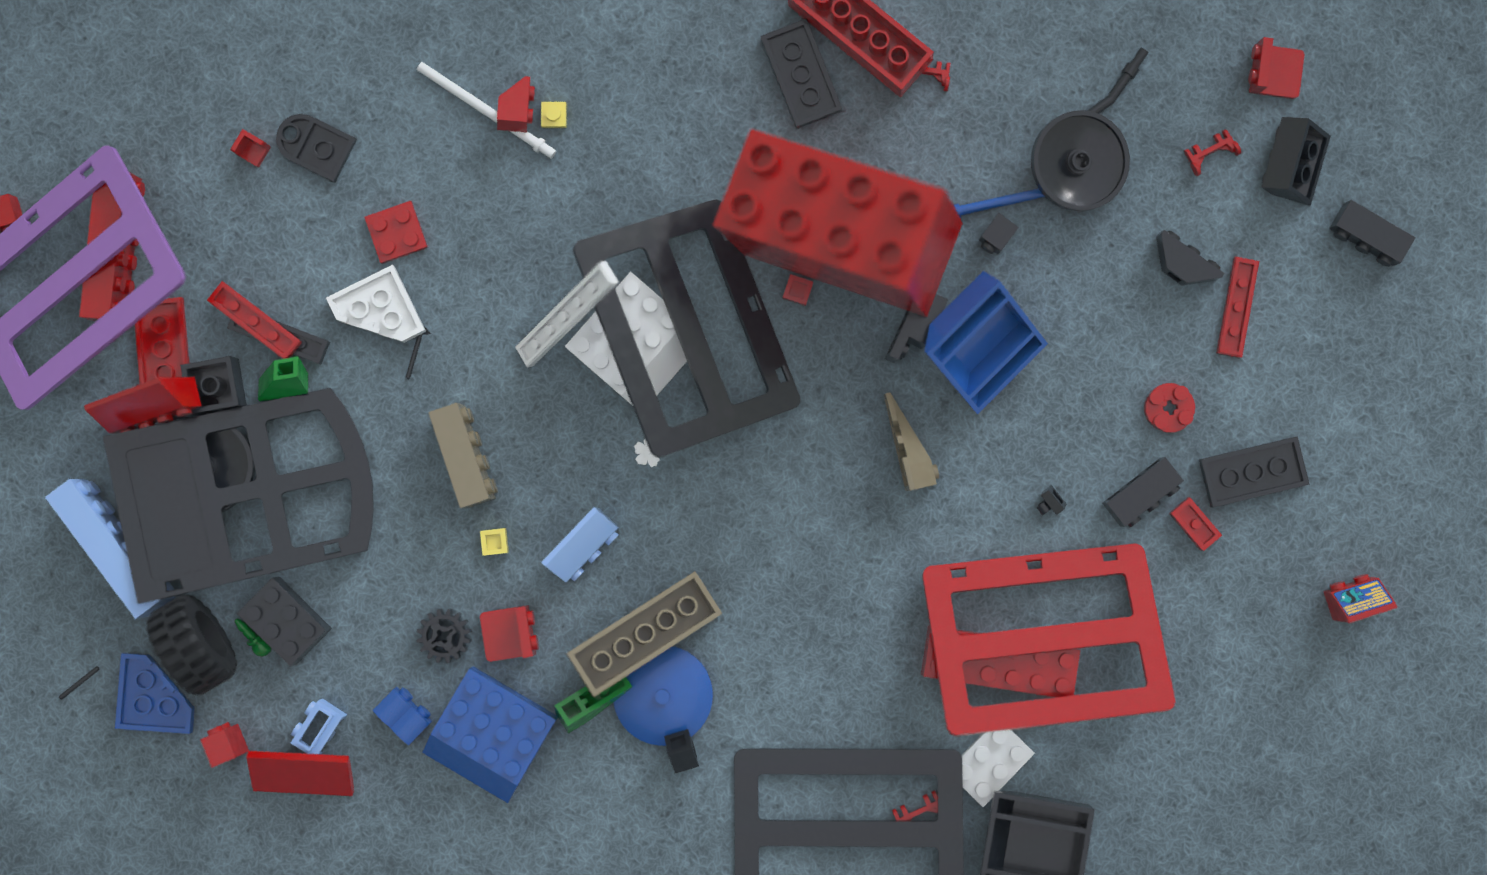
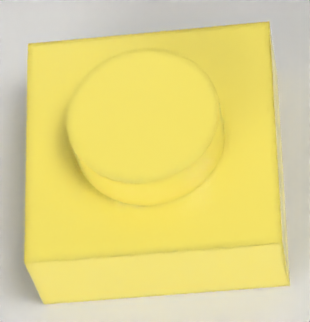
M541 102V127L566 128L567 103Z
M506 528L480 531L483 556L509 553Z

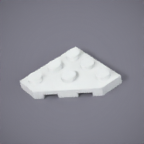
M393 265L326 297L336 320L400 342L409 341L426 332Z

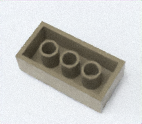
M454 403L428 412L460 508H470L496 499L495 493L498 492L494 479H490L487 470L490 469V465L486 455L482 456L479 446H482V441L478 431L474 432L471 423L474 422V417L471 409H467L465 405L460 403Z

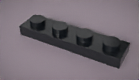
M230 319L228 329L256 339ZM276 321L302 341L293 353L294 355L320 365L322 364L330 344L329 341Z

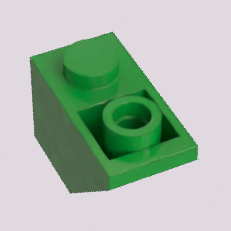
M298 356L274 360L259 378V402L308 393V372Z

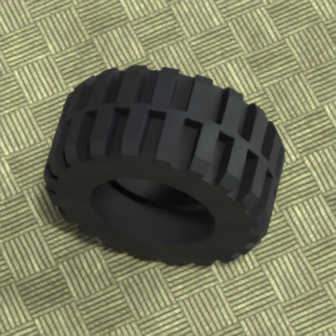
M180 595L150 613L146 622V630L156 657L159 658L161 665L167 670L171 679L175 680L180 688H184L185 692L192 695H202L234 676L237 669L236 655L231 647L230 640L226 636L225 630L220 626L219 621L213 616L211 610L207 606L205 607L203 602L196 599L193 595Z

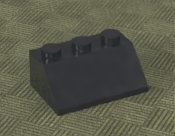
M1282 117L1280 125L1276 130L1273 149L1269 154L1268 167L1262 178V188L1272 195L1311 206L1331 136L1309 118Z

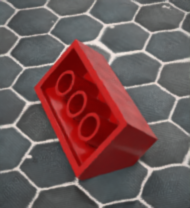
M158 377L86 404L84 408L109 434L154 426L156 422L167 423L173 421V416L176 415L177 417L192 414V409L201 407V401L195 377Z

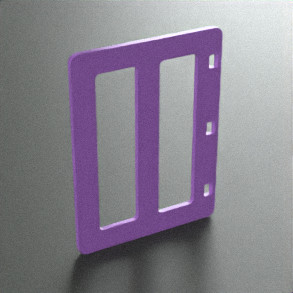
M108 145L101 147L0 233L1 271L104 183H107L122 211L121 218L0 318V376L16 407L19 409L29 410L184 284L185 273L118 151L114 147ZM92 166L94 172L86 178L83 173ZM38 213L39 218L31 224L29 219ZM137 239L154 269V274L29 376L13 346V341Z

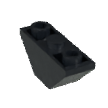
M1163 230L1156 236L1161 270L1181 286L1216 281L1225 274L1220 270L1221 267L1212 260L1207 261L1201 257L1198 249L1191 245L1186 246L1179 241L1180 237L1170 230Z

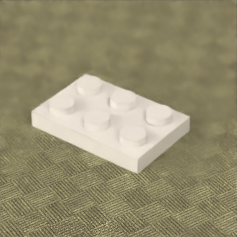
M1012 730L982 733L961 755L963 788L984 807L993 798L994 791H999L1035 753Z

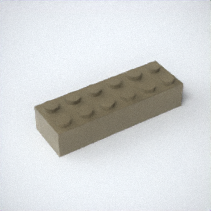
M695 571L566 653V656L592 697H595L720 616L722 612Z

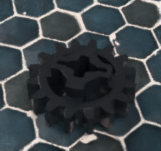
M438 609L437 616L432 612L428 613L430 620H421L424 628L417 629V632L422 634V637L416 641L417 643L424 644L420 651L427 650L429 652L427 655L428 659L436 656L437 663H440L443 657H445L447 663L451 662L452 655L454 658L459 659L461 657L459 651L467 652L468 650L464 644L472 641V639L466 637V634L472 632V629H465L468 620L461 621L460 612L453 616L452 609H448L446 614H444L442 609ZM440 619L450 620L454 624L451 626L445 625ZM431 627L433 633L432 638L429 640L428 633ZM450 630H453L446 637L447 640L444 639L435 642L439 638V636H441V631L448 632ZM460 631V641L457 645L455 642L456 633ZM435 647H444L448 652H440Z

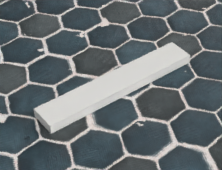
M606 261L600 262L515 347L527 368L534 366L619 283Z

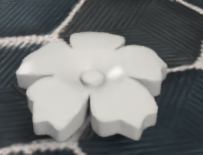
M644 440V444L637 442L634 447L636 449L635 453L640 454L635 459L638 464L646 465L648 461L651 467L657 466L660 459L651 454L646 440Z

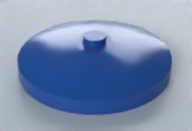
M672 646L628 674L626 678L632 685V688L614 701L616 714L621 724L630 734L648 744L666 746L664 736L686 729L693 736L703 726L712 706V683L707 670L694 655L682 648Z

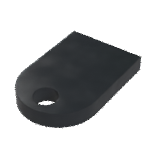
M295 114L286 118L279 126L276 134L277 147L284 157L334 183L357 141L355 137L307 114ZM289 127H294L297 130V136L293 140H287L284 136L285 130Z

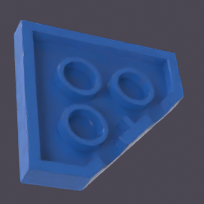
M121 653L115 729L193 733L195 707L150 654Z

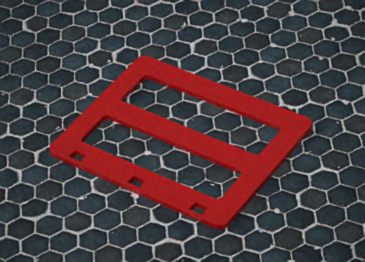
M1134 543L928 566L923 571L922 580L947 731L951 735L962 736L1165 712L1174 707L1175 696L1146 554L1141 545ZM1116 552V560L1103 561L1102 554ZM1041 561V568L1028 570L1026 562ZM965 569L966 577L952 578L951 570ZM1111 575H1123L1125 577L1132 611L1130 617L963 636L959 635L956 631L951 601L952 593ZM1125 643H1136L1139 646L1146 681L1145 687L971 707L968 703L962 667L963 662Z

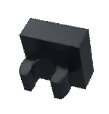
M1050 485L1042 492L1041 496L1044 500L1036 508L1042 516L1051 509L1058 515L1065 509L1067 504L1054 487Z

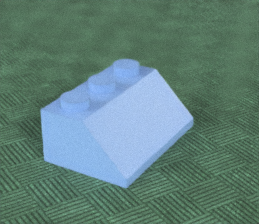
M594 507L541 563L563 581L568 582L572 579L575 582L584 572L582 566L587 561L592 564L600 556L601 552L599 549L602 545L606 543L609 546L618 537L616 531L619 527L598 507Z

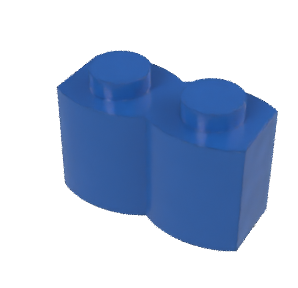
M396 687L373 709V712L402 741L410 745L432 722L429 718L431 714L424 706L420 705L417 707L411 701L413 696L408 690Z

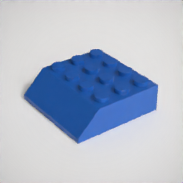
M983 271L929 325L925 353L973 411L979 414L1048 343L1003 284Z
M473 666L467 671L431 732L422 753L508 803L558 717Z

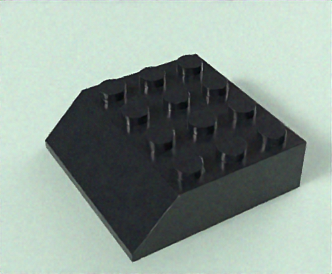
M994 791L980 875H1084L1095 809L1089 804L1016 791Z

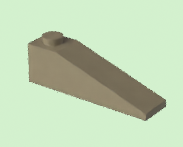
M885 393L884 399L905 491L936 485V479H939L937 465H932L929 455L892 394Z

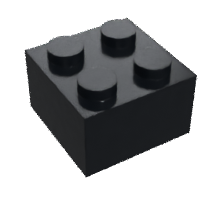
M227 356L181 365L182 377H195L201 401V407L192 409V414L190 415L201 416L220 410L247 406L239 358Z

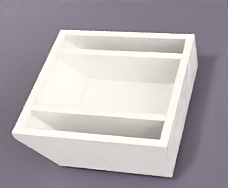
M630 271L615 290L657 396L684 366L687 360L664 300ZM595 311L565 347L631 404Z

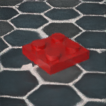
M412 201L364 217L381 264L428 248Z

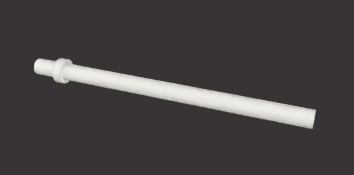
M423 62L419 64L417 71L497 123L496 110ZM510 131L534 147L533 150L539 153L540 151L550 159L556 154V150L545 143L546 140L543 138L538 139L529 132Z

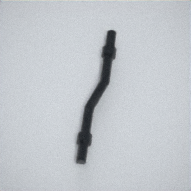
M1140 48L1132 61L1125 65L1121 71L1123 74L1108 96L1087 111L1100 114L1115 103L1130 79H1134L1139 72L1138 68L1148 55V51Z

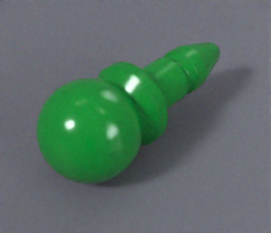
M235 619L238 630L249 639L247 645L252 646L253 653L260 657L268 655L272 648L258 634H255L246 622Z

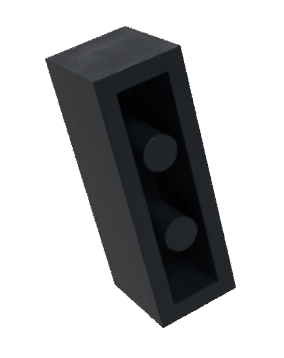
M1349 200L1342 205L1329 227L1337 239L1345 242L1349 240L1356 244V250L1364 254H1373L1377 257L1376 261L1387 267L1400 264L1416 238L1353 200Z
M1162 457L1102 504L1120 527L1128 525L1130 528L1141 520L1140 515L1146 510L1151 512L1161 504L1159 502L1161 498L1165 495L1170 497L1180 489L1178 485L1184 480L1167 458Z

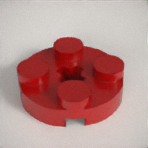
M1165 383L1155 387L1149 393L1144 404V412L1148 422L1156 429L1172 433L1184 429L1193 421L1195 402L1186 387L1175 383ZM1167 401H1171L1172 405H1176L1172 415H1169L1168 411L1163 410V406L1167 405Z

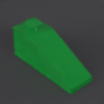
M625 676L595 697H592L585 686L554 705L555 714L569 734L602 712L629 691L632 685Z

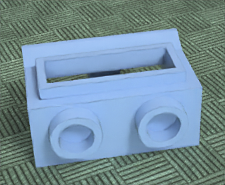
M324 699L318 700L317 703L311 702L304 713L308 717L303 724L299 722L291 733L294 737L291 744L307 754H322L323 752L321 751L325 744L335 735L336 732L334 730L340 721L347 716L346 713ZM320 710L328 715L329 718L310 746L302 741L301 738Z

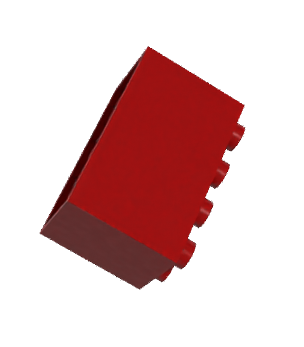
M750 129L713 226L745 256L927 317L963 223L944 189Z

